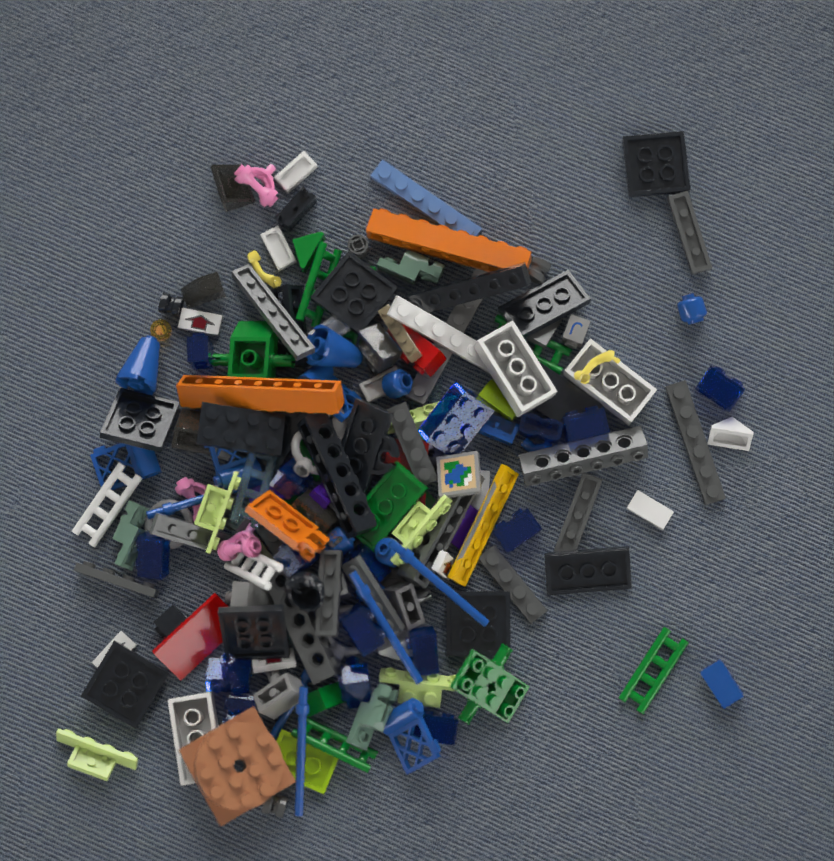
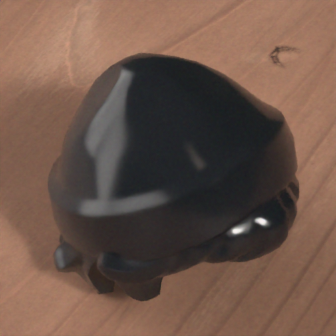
M300 571L292 574L285 582V592L289 603L292 606H298L300 611L305 613L312 612L323 604L325 595L324 585L315 575Z

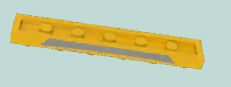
M500 465L447 578L463 587H466L519 475L507 465Z

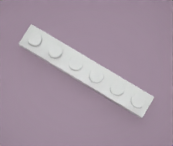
M395 297L387 313L388 316L489 373L474 349L476 340L402 297Z

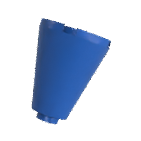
M315 326L313 328L315 332L307 337L315 347V353L306 356L308 358L307 364L323 367L356 368L363 361L362 350L327 326Z
M150 335L140 338L116 376L115 381L120 387L124 389L130 387L136 392L153 395L157 389L160 343L157 341V338Z

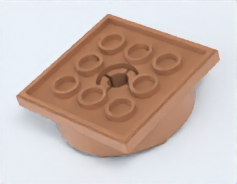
M254 706L178 749L180 756L220 827L246 811L263 804L271 796L296 782L282 757L278 743L266 729ZM236 760L245 762L241 772L234 770L233 766Z

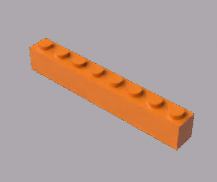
M373 208L366 228L368 239L487 272L524 262L528 270L531 263V251L525 247L509 246L506 242L491 241L481 235L476 237L469 235L468 232L463 230H451L445 225L436 226L423 219H411L405 214L396 215L387 209L381 208L378 210Z
M183 375L176 385L180 406L191 409L201 408L202 402L268 412L286 411L288 413L306 412L308 414L326 413L333 415L338 414L345 403L342 383L335 380Z

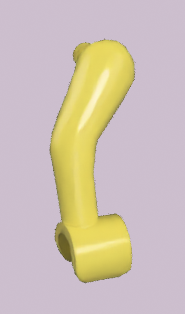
M254 250L248 253L247 258L263 282L273 288L281 286L282 281L280 277L267 274L262 270L258 262L261 260L258 252Z
M608 350L591 359L582 371H576L574 378L575 380H581L583 384H587L590 381L589 374L596 366L611 360L619 363L620 359L614 357V351Z

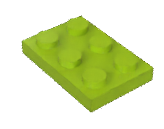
M281 729L276 742L280 747L286 765L296 781L297 739L290 736L291 732ZM306 744L304 786L325 794L339 759Z

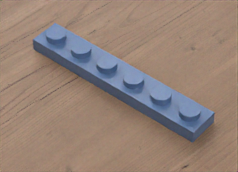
M383 159L370 175L373 180L438 225H445L455 231L463 230L468 232L469 235L476 237L482 231V228Z

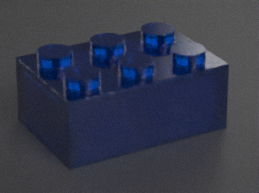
M455 381L419 427L418 432L427 443L447 455L459 454L465 450L494 413V410L484 399Z

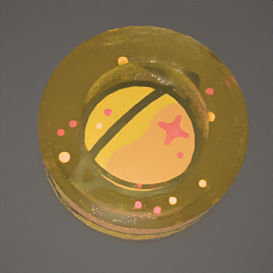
M158 319L152 323L150 332L157 340L164 341L171 336L172 328L166 320Z

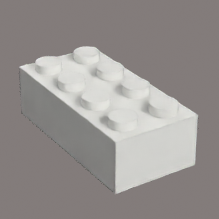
M514 321L477 340L474 349L517 418L551 399L557 393L556 388Z
M590 338L565 369L563 376L600 402L603 407L629 426L657 389L621 361L615 363L613 360L596 366L590 372V381L587 384L581 383V380H575L574 373L576 371H582L591 359L606 352L604 348Z
M213 692L168 699L181 786L193 784L195 781L180 756L178 749L218 727Z

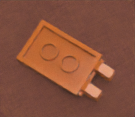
M268 490L248 504L244 511L291 548L299 551L300 556L309 562L314 558V553H321L325 549L324 545L330 540L321 531H318L319 527L271 490Z

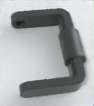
M235 500L232 504L231 510L226 509L224 515L225 518L236 506L237 502ZM246 514L238 525L227 518L225 526L231 531L240 532L245 529L253 518Z

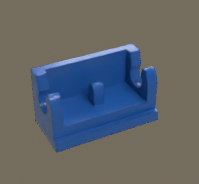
M481 409L473 431L512 446L520 424L513 423Z
M721 658L700 672L723 709L744 697L743 692Z

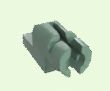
M406 251L399 265L392 258L386 257L384 259L380 257L377 269L413 285L416 284L419 276L421 280L438 284L445 265L435 261L433 265L429 266V257L413 251Z
M129 500L125 507L127 515L121 516L112 539L123 544L114 564L132 571L150 534L141 529L147 516L146 511L149 509Z
M378 684L370 702H361L346 740L347 743L367 751L373 732L384 731L388 717L393 710L391 705L396 702L398 697V690H391L392 687Z

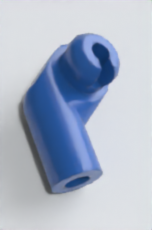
M526 438L521 443V446L527 452L553 447L550 442L535 445L529 438Z

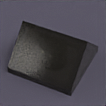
M241 165L210 166L225 212L255 203L251 186L237 183L234 180L236 177L234 172Z

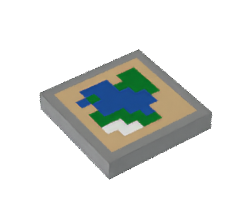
M478 451L436 457L439 498L444 494L451 498L482 493Z

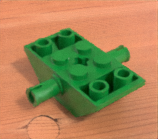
M239 321L230 337L229 354L214 353L212 358H216V360L212 359L213 366H228L227 376L275 378L276 368H294L295 363H292V361H295V358L292 354L277 355L278 336L266 321Z
M501 643L493 660L487 659L473 649L471 650L450 685L453 690L466 697L468 701L457 718L470 725L478 708H483L509 723L530 686L504 670L505 667L503 666L514 650Z

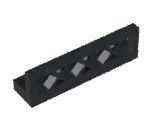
M285 284L271 289L270 291L278 301V293H283L281 305L307 336L306 319L304 318L303 322L296 320L303 296L302 286ZM278 337L277 355H285L286 352L288 355H291ZM306 357L298 361L296 359L292 361V363H295L294 367L306 368L310 366L306 362L308 361ZM278 367V370H285L290 367Z

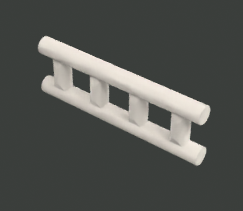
M118 462L72 530L78 536L81 531L91 536L89 544L93 547L97 546L143 479L138 474H135L132 479L122 471L126 466L121 462ZM117 479L127 485L121 496L111 490ZM105 496L115 502L109 513L99 507ZM93 514L104 520L98 530L87 524Z
M237 553V557L232 562L224 564L226 570L265 590L271 589L272 584L269 581L275 571L280 572L283 570L281 563L262 554L252 558L247 557L242 567H239L245 557L243 553ZM255 561H257V564L250 573L249 570ZM267 566L268 568L266 569L263 576L260 578V573L262 572L264 567Z

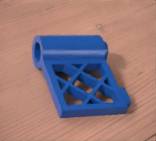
M312 366L297 378L340 381L333 375V367ZM343 383L342 389L345 403L342 408L344 414L341 412L333 414L341 423L350 416L353 404L347 403V399L353 403L355 399H362Z
M123 443L109 448L103 445L93 449L94 453L90 455L101 487L105 483L108 473H112L110 468L114 460L124 463L126 467L128 465L134 468L135 474H138L143 479L154 477L162 472L155 451ZM126 447L128 451L125 461L116 457L119 449ZM103 455L111 457L106 469L99 465L98 457ZM117 479L111 490L114 491L127 485Z
M209 447L216 471V476L213 477L215 486L228 490L235 471L239 472L238 477L241 478L240 485L262 478L261 466L254 453H249V456L241 458L236 455L237 451L233 450V452L221 448L215 451L214 447ZM221 450L230 455L227 463L222 465L219 464L217 458Z
M410 698L392 710L383 731L389 736L406 775L441 757L439 752L442 751L437 740H433L422 717L424 714L423 704L415 698ZM416 725H419L422 732L420 738L413 735ZM403 735L407 737L405 747L400 744L397 736ZM412 740L419 742L417 752L410 749ZM424 745L429 747L432 753L431 757L422 755ZM409 754L416 757L413 767L408 762Z

